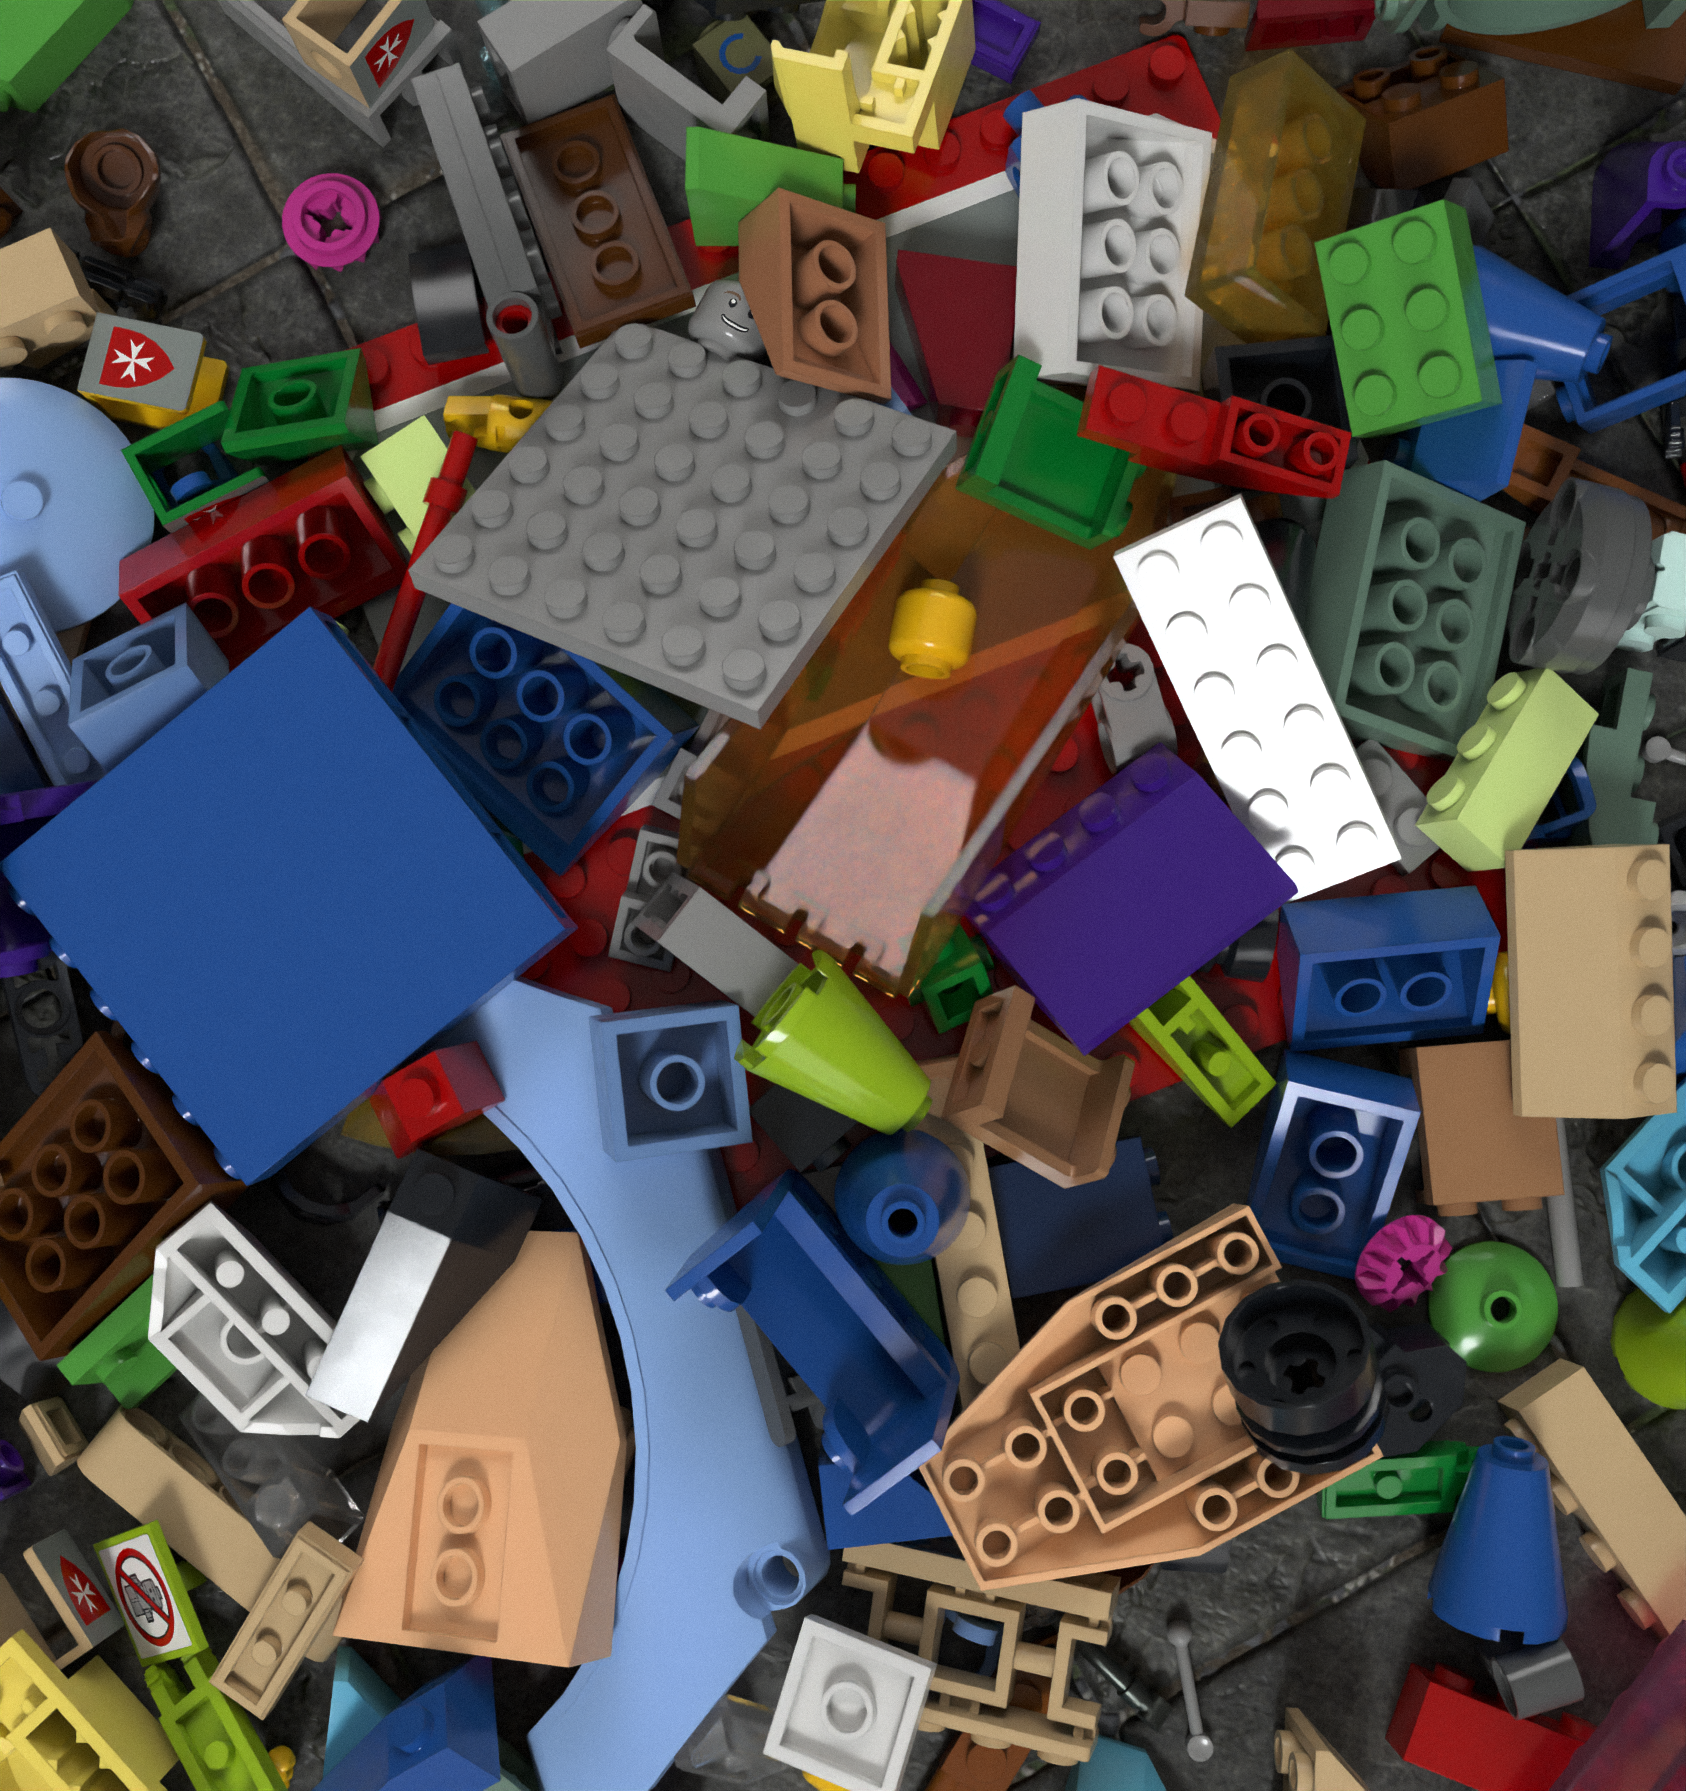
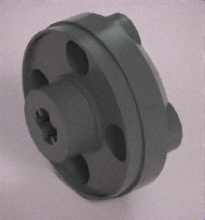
M1574 477L1567 478L1561 484L1554 499L1541 512L1527 538L1522 541L1507 615L1508 630L1511 637L1509 655L1513 663L1539 669L1546 668L1558 674H1587L1599 667L1610 656L1625 631L1630 630L1639 621L1650 600L1655 579V567L1652 558H1650L1652 546L1651 519L1648 508L1642 499L1629 495L1619 488Z

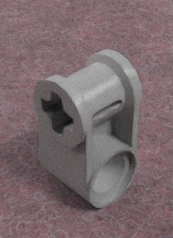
M1129 643L1116 644L1108 648L1090 667L1086 678V685L1098 724L1101 749L1109 770L1114 775L1118 774L1159 742L1177 756L1178 745L1174 725L1164 705L1153 663L1149 655L1140 647ZM1115 665L1119 673L1129 672L1132 677V681L1124 689L1120 682L1109 683L1107 679V674Z

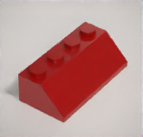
M339 445L120 560L118 596L141 625L186 602L229 660L230 673L309 607L332 616L334 619L401 584L408 563L382 510L363 483L365 480L343 446Z

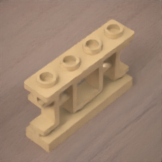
M937 1537L844 1548L842 1561L848 1562L847 1569L843 1572L842 1585L873 1592L867 1636L887 1644L888 1639L919 1646V1657L937 1663L918 1730L940 1732L946 1727L970 1733L971 1740L984 1747L1005 1749L1014 1744L1037 1750V1755L1042 1760L1061 1766L1076 1765L1078 1761L1089 1762L1098 1742V1721L1101 1715L1102 1704L1069 1696L1076 1639L1102 1646L1107 1645L1112 1635L1113 1611L1117 1606L1121 1577L1096 1572L981 1591L956 1540ZM898 1574L935 1582L927 1590L923 1618L892 1611ZM1027 1603L1066 1612L1060 1621L1056 1649L1021 1641ZM945 1609L1004 1622L997 1678L938 1665ZM1017 1670L1052 1678L1047 1714L1009 1705L1014 1697Z

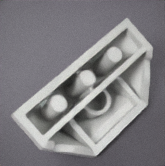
M209 1200L156 1246L148 1340L240 1432L278 1435H319L326 1438H341L360 1420L305 1396L337 1326V1322L251 1232L213 1201Z

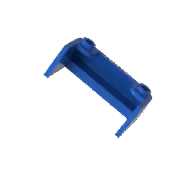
M792 1169L786 1170L692 1253L665 1291L673 1301H676L684 1293L692 1289L696 1297L709 1308L717 1306L724 1311L732 1312L741 1305L826 1407L822 1419L824 1433L821 1435V1442L829 1458L839 1468L844 1470L849 1468L853 1473L843 1502V1507L853 1516L942 1451L960 1375L952 1356L943 1343L873 1258L866 1255L850 1241L843 1231L835 1212L811 1183L797 1171Z

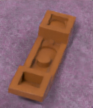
M1523 424L1509 484L1506 488L1502 489L1517 501L1540 515L1545 507L1554 499L1561 484L1567 478L1574 477L1619 488L1629 495L1642 499L1648 508L1651 519L1652 540L1670 531L1686 534V506L1576 459L1581 448Z

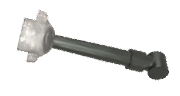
M1027 1603L1023 1631L1051 1624L1059 1632L1060 1621L1064 1613ZM1076 1639L1075 1649L1117 1689V1695L1132 1709H1138L1136 1715L1148 1727L1158 1732L1173 1711L1171 1705L1154 1692L1150 1694V1689L1134 1673L1129 1674L1098 1644Z

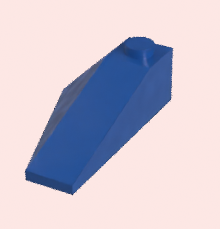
M473 1655L425 1683L386 1715L311 1791H483L501 1781L491 1657Z

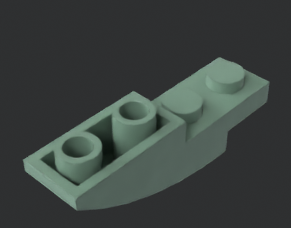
M1626 668L1603 681L1596 725L1593 724L1575 755L1582 762L1588 774L1597 807L1595 812L1585 822L1572 827V834L1567 839L1568 847L1603 844H1657L1659 827L1656 822H1653L1656 802L1631 797V793L1640 785L1644 773L1645 760L1642 755H1638L1642 732L1649 727L1656 707V698L1654 694H1650L1653 677L1651 672ZM1565 772L1563 776V806L1567 815L1579 812L1580 809L1572 782Z

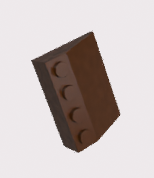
M95 1031L0 1142V1173L4 1186L0 1187V1298L39 1361L67 1356L153 1274L156 1246L209 1200L226 1212L248 1188L242 1179L233 1178L219 1165L214 1156V1148L216 1146L200 1126L190 1124L180 1115L172 1101L174 1092L167 1083L156 1073L145 1068L133 1053L107 1031Z

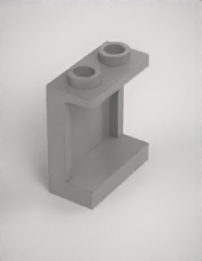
M643 4L632 19L625 18L615 27L609 38L606 52L619 107L625 117L685 161L686 127H703L771 143L767 93L764 88L752 79L745 76L726 101L721 104L665 63L657 14L648 5Z

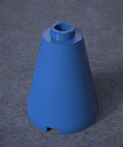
M1473 245L1494 360H1529L1538 363L1535 380L1580 383L1587 372L1598 374L1606 360L1613 340V336L1603 333L1606 319L1485 247Z
M902 1128L892 1135L880 1132L868 1136L854 1148L844 1161L835 1185L836 1214L847 1237L866 1255L881 1262L895 1265L921 1263L942 1253L961 1233L970 1208L969 1181L961 1161L954 1152L930 1134L916 1129L906 1132ZM901 1208L912 1211L908 1215H897L892 1212Z
M1511 1436L1495 1437L1493 1444H1486L1478 1448L1428 1581L1427 1599L1433 1597V1612L1437 1617L1456 1629L1483 1639L1500 1642L1501 1629L1524 1632L1523 1644L1538 1645L1557 1640L1566 1631L1568 1606L1549 1462L1544 1456L1535 1452L1536 1447L1534 1444Z

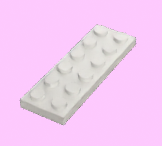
M1242 494L1231 497L1115 551L1113 558L1233 814L1295 882L1299 892L1285 903L1292 902L1402 859L1399 846Z

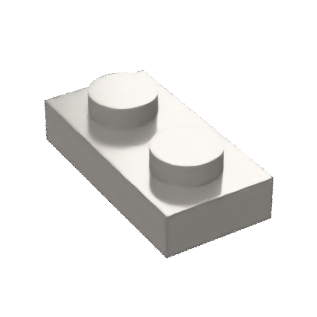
M1368 739L1355 750L1401 852L1402 859L1392 862L1391 865L1401 876L1410 874L1440 848L1415 826L1428 802L1426 796L1378 741Z

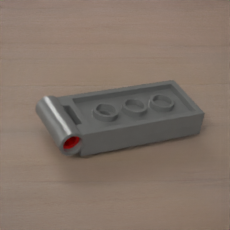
M459 62L411 78L488 305L486 313L487 326L519 395L527 398L551 400L561 391L564 384V374L556 356L563 352L552 323V319L563 315L544 266L542 254L533 229L530 226L521 194L508 163L506 151L497 126L494 123L482 86L468 87Z

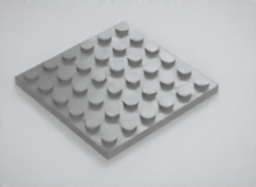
M642 323L627 324L611 333L408 571L414 587L418 590L761 729L957 451V432L853 395L778 376L773 368L736 356L732 361L726 360L712 351L704 350L695 341Z

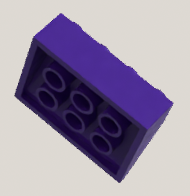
M1159 742L956 895L954 899L974 933L981 936L988 952L1024 991L1036 998L1035 1003L1085 1056L1299 891L1295 882L1201 776Z

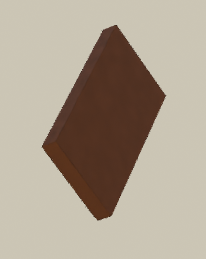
M1632 0L1596 17L1545 31L1514 35H1486L1463 31L1446 24L1441 29L1439 42L1670 95L1678 93L1684 85L1686 77V10L1669 28L1646 29L1642 0Z
M614 94L500 135L580 349L606 340L613 331L627 324L642 323L647 325L696 307L693 292Z

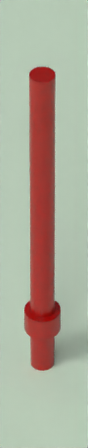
M453 431L438 478H430L422 501L428 507L373 666L375 672L391 692H393L426 596V592L414 587L408 570L451 521L453 515H456L463 507L468 493L462 487L478 439L460 431Z

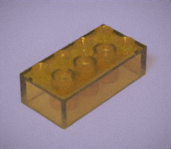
M1291 49L1230 76L1184 294L1187 299L1246 344L1326 336L1329 315L1314 242L1344 233L1346 230L1366 118Z

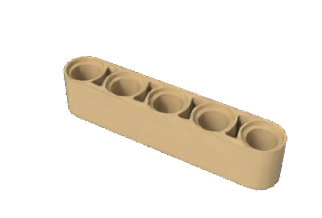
M120 1405L77 1459V1465L81 1472L143 1525L158 1519L167 1544L249 1612L296 1536L292 1530L164 1425L138 1407L125 1409ZM343 1596L307 1653V1658L317 1662L327 1661L344 1639V1637L332 1636Z

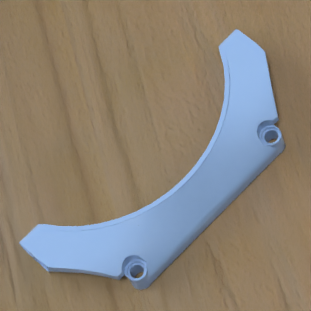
M519 976L415 1061L434 1050L472 1041L478 1042L505 1098L504 1102L483 1114L522 1151L553 1190L582 1238L604 1286L616 1323L632 1395L636 1455L634 1504L625 1557L616 1584L611 1657L582 1664L563 1695L530 1730L526 1739L539 1791H650L659 1783V1780L716 1705L776 1633L777 1629L771 1611L786 1609L797 1604L827 1575L831 1563L830 1551L827 1549L797 1434L794 1442L783 1447L776 1446L770 1438L736 1309L732 1312H727L717 1306L709 1308L696 1297L692 1289L688 1290L676 1301H673L665 1291L690 1255L737 1214L720 1147L615 1162L603 1151L589 1016L612 1014V1007L571 995ZM782 1556L793 1562L797 1568L799 1578L793 1576L786 1569Z

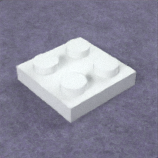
M810 1614L804 1617L763 1754L850 1791H899L937 1663L817 1615Z

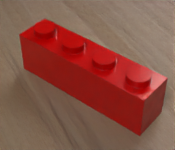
M1411 1662L1385 1736L1388 1743L1404 1761L1479 1791H1685L1686 1783L1664 1766L1666 1755L1655 1748L1625 1737L1623 1746L1601 1738L1603 1731L1599 1727L1566 1712H1562L1559 1721L1542 1714L1517 1721L1509 1713L1499 1691L1497 1696L1474 1688L1475 1678L1441 1662L1436 1663L1434 1671Z

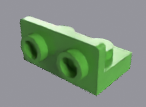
M153 1274L56 1365L72 1386L103 1383L125 1409H134L143 1403L177 1370L148 1340Z

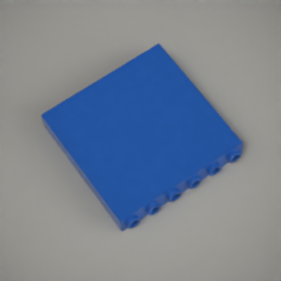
M312 607L301 613L0 862V870L11 883L8 885V892L15 903L28 914L37 916L51 934L49 945L53 952L65 964L79 970L93 988L90 990V997L95 1006L105 1016L118 1021L133 1040L131 1049L138 1061L149 1071L160 1074L174 1092L172 1101L180 1115L190 1124L200 1126L216 1146L214 1148V1156L219 1165L233 1178L242 1179L246 1186L274 1175L373 1095L384 1079L410 1065L578 929L570 916L332 616Z

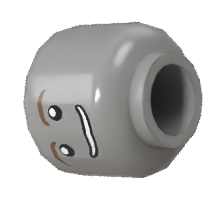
M739 277L737 280H715L706 289L689 321V338L700 344L704 350L712 351L726 360L732 361L736 356L761 364L767 351L739 282Z

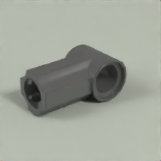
M1501 1629L1500 1642L1481 1638L1474 1646L1480 1669L1496 1683L1505 1706L1517 1721L1584 1700V1686L1579 1670L1569 1649L1560 1637L1557 1640L1538 1645L1523 1644L1524 1632Z

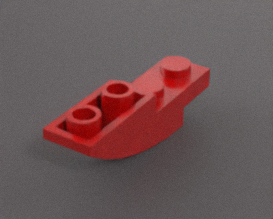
M1101 365L1096 367L1089 375L1077 436L1128 451V461L1158 470L1229 486L1330 499L1340 494L1352 434L1345 430L1233 395L1220 403Z

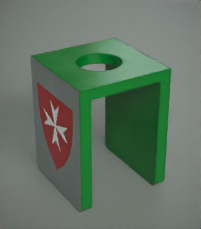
M224 401L216 402L121 449L161 524L170 533L270 482V479L261 467H256L172 509L153 472L221 439L230 413V409Z

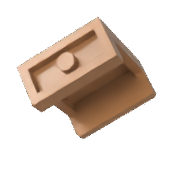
M1016 985L975 1001L941 1119L1064 1189L1104 1179L1116 1158V1140L1123 1111L1131 1096L1130 1082L1135 1061L1124 1054L1103 1061L1089 1054L1083 1056L1073 1044L1030 1019L1036 998Z
M1511 1040L1398 1049L1401 1074H1412V1081L1421 1111L1417 1127L1424 1189H1415L1416 1203L1437 1206L1438 1216H1465L1478 1214L1477 1202L1501 1200L1502 1211H1527L1542 1209V1197L1565 1195L1556 1118L1520 1117L1513 1115Z

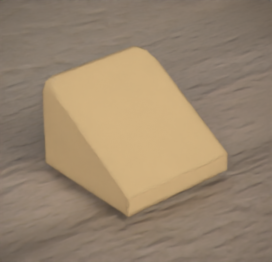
M57 1396L30 1404L20 1414L19 1426L49 1476L58 1474L76 1462L89 1445L62 1397L59 1398Z

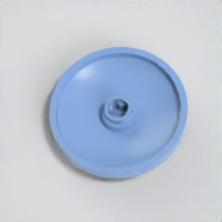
M0 377V576L19 568L23 569L55 634L90 622L102 615L120 599L118 596L119 561L151 544L154 531V509L121 452V449L131 445V443L107 416L82 398L56 386L22 378Z

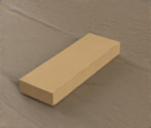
M308 1521L297 1532L209 1683L263 1721L275 1708L364 1559L317 1525Z

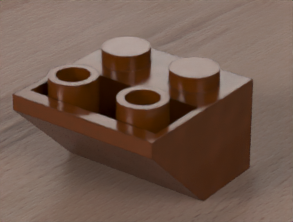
M1432 45L1413 51L1409 55V60L1389 68L1376 67L1363 70L1353 77V82L1331 90L1332 103L1366 178L1384 189L1412 190L1509 151L1505 78L1479 66L1477 62L1469 61L1447 50L1444 46Z

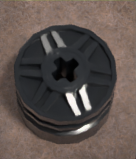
M1302 1279L1287 1280L1267 1284L1249 1294L1227 1316L1218 1341L1221 1367L1230 1393L1235 1399L1236 1409L1241 1418L1245 1434L1261 1456L1283 1470L1315 1475L1341 1471L1369 1454L1384 1435L1390 1407L1367 1317L1349 1295L1327 1283Z

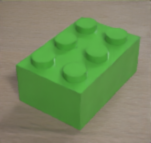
M1442 199L1314 242L1352 437L1379 438L1503 404L1466 208Z

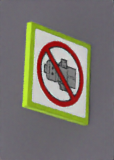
M158 1519L93 1544L142 1667L198 1653L209 1647L187 1591L206 1582L207 1579L203 1573L188 1561H181L175 1564Z

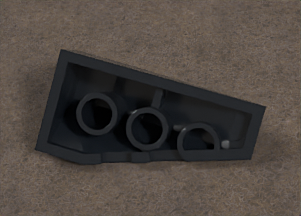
M425 1147L417 1148L305 1396L368 1422L515 1262L543 1199Z

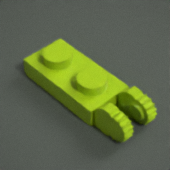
M208 1647L201 1652L180 1657L186 1672L195 1686V1689L189 1694L183 1682L179 1680L175 1669H172L170 1664L168 1665L165 1661L153 1664L145 1670L144 1681H146L147 1687L151 1690V1695L162 1714L158 1719L196 1791H288L243 1707L209 1683L219 1665L216 1656L211 1652L212 1649Z

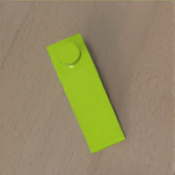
M1191 976L1187 977L1128 1022L1224 1124L1230 1128L1244 1117L1277 1084Z

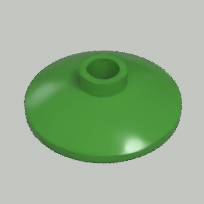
M1480 1241L1457 1249L1444 1260L1448 1271L1443 1275L1437 1276L1432 1282L1433 1292L1428 1291V1319L1430 1325L1450 1343V1347L1463 1357L1467 1362V1366L1486 1372H1506L1528 1364L1545 1349L1552 1338L1557 1324L1558 1301L1553 1282L1537 1259L1523 1249L1511 1244L1497 1241ZM1504 1297L1509 1303V1313L1503 1320L1496 1321L1491 1314V1305L1495 1299Z

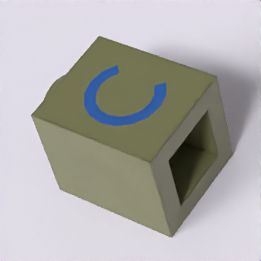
M747 15L744 19L738 21H714L703 30L698 41L692 44L697 77L721 104L726 101L745 76L766 90L768 111L781 102L774 84L771 45Z

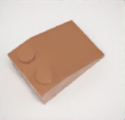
M777 188L738 222L739 282L775 374L880 404H886L892 398L885 223L782 188Z

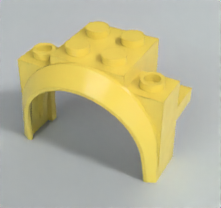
M826 0L819 27L809 53L783 48L778 40H772L771 55L775 89L789 117L792 119L798 149L843 159V170L855 173L860 172L869 145L915 154L917 146L939 150L976 50L972 0Z
M24 1629L18 1631L0 1647V1791H168L160 1781L179 1761L177 1753L162 1725L99 1655H96L73 1676L67 1679Z

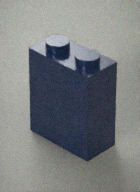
M1139 1136L1117 1138V1154L1108 1175L1104 1179L1066 1189L1015 1160L987 1165L1010 1296L1013 1299L1099 1282L1173 1239V1232L1167 1212L1165 1210L1157 1212L1151 1186L1160 1185V1173L1152 1146L1143 1148L1141 1137Z

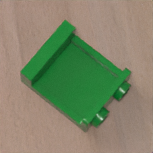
M1017 355L996 374L955 489L1091 550L1111 540L1113 537L1117 538L1124 531L1133 510V503L1128 500L1134 480L1139 479L1148 466L1128 461V451L1077 436L1084 402L1038 381L1037 378L1042 365Z

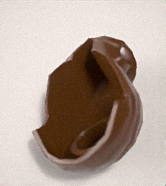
M127 129L89 132L74 143L65 158L64 170L68 187L75 202L85 211L84 221L91 233L89 240L96 247H100L110 254L120 255L125 258L135 257L146 249L151 237L152 216L149 210L157 200L162 180L159 158L151 145L143 137Z

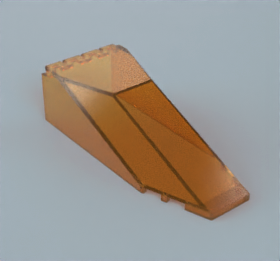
M1061 385L1056 389L1084 402L1087 386ZM967 453L947 464L762 728L758 729L730 717L685 773L677 863L687 869L690 867L687 878L727 901L732 898L739 887L746 889L739 901L738 908L783 934L788 932L796 919L799 920L803 925L798 931L795 941L813 952L823 950L841 968L845 966L853 953L857 954L861 959L853 975L893 999L899 993L908 998L914 988L918 990L1139 622L1141 615L1113 556L1115 551L1169 526L1166 522L1170 499L1176 486L1177 474L1147 467L1143 475L1139 479L1134 480L1128 500L1133 503V510L1124 531L1117 538L1113 537L1111 540L1089 550L956 490L955 486ZM925 579H941L958 585L959 595L971 601L977 610L971 656L962 668L951 670V676L946 679L921 678L902 671L900 668L901 661L894 658L888 649V639L897 598L904 591L921 588V582Z

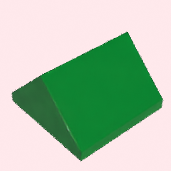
M357 348L242 368L221 439V445L225 453L264 466L318 457L339 445H342L346 452L377 446L379 444L366 360L362 349Z

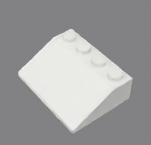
M1080 98L1022 113L1013 359L1017 355H1021L1042 365L1037 378L1038 381L1055 385L1087 386L1090 373L1101 365L1181 391H1199L1212 132Z

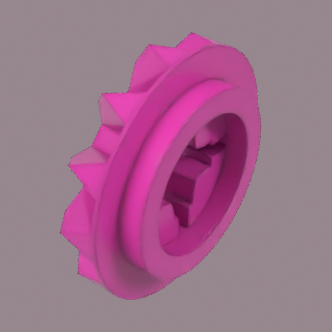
M326 173L307 179L291 193L283 209L282 229L285 239L294 254L310 264L315 270L319 267H329L342 272L344 265L354 261L364 263L366 252L372 244L380 243L378 230L380 220L383 218L374 196L364 184L344 174ZM337 212H341L343 221L351 230L345 229V231L335 229L330 237H326V232L322 225L315 219L333 220Z
M1423 1215L1401 1217L1383 1227L1372 1237L1359 1257L1355 1272V1282L1359 1293L1372 1306L1379 1305L1388 1312L1397 1309L1401 1303L1413 1307L1416 1304L1418 1295L1425 1290L1433 1292L1432 1282L1434 1279L1448 1271L1443 1260L1449 1256L1453 1247L1444 1237L1446 1231L1433 1219ZM1401 1257L1406 1261H1411L1404 1271L1400 1269L1402 1266L1397 1262Z

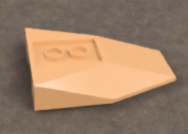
M1231 1204L1067 1300L952 1421L947 1428L942 1451L918 1467L981 1591L1200 1556L1384 1457L1376 1443L1366 1457L1341 1471L1309 1475L1283 1470L1258 1453L1245 1434L1241 1418L1236 1409L1235 1399L1230 1393L1222 1371L1218 1341L1225 1319L1244 1297L1267 1284L1280 1282L1275 1271L1282 1268L1249 1206Z
M529 1230L515 1262L411 1374L391 1428L356 1554L361 1556L364 1561L344 1593L332 1636L568 1668L611 1657L627 1439L589 1254L578 1232Z

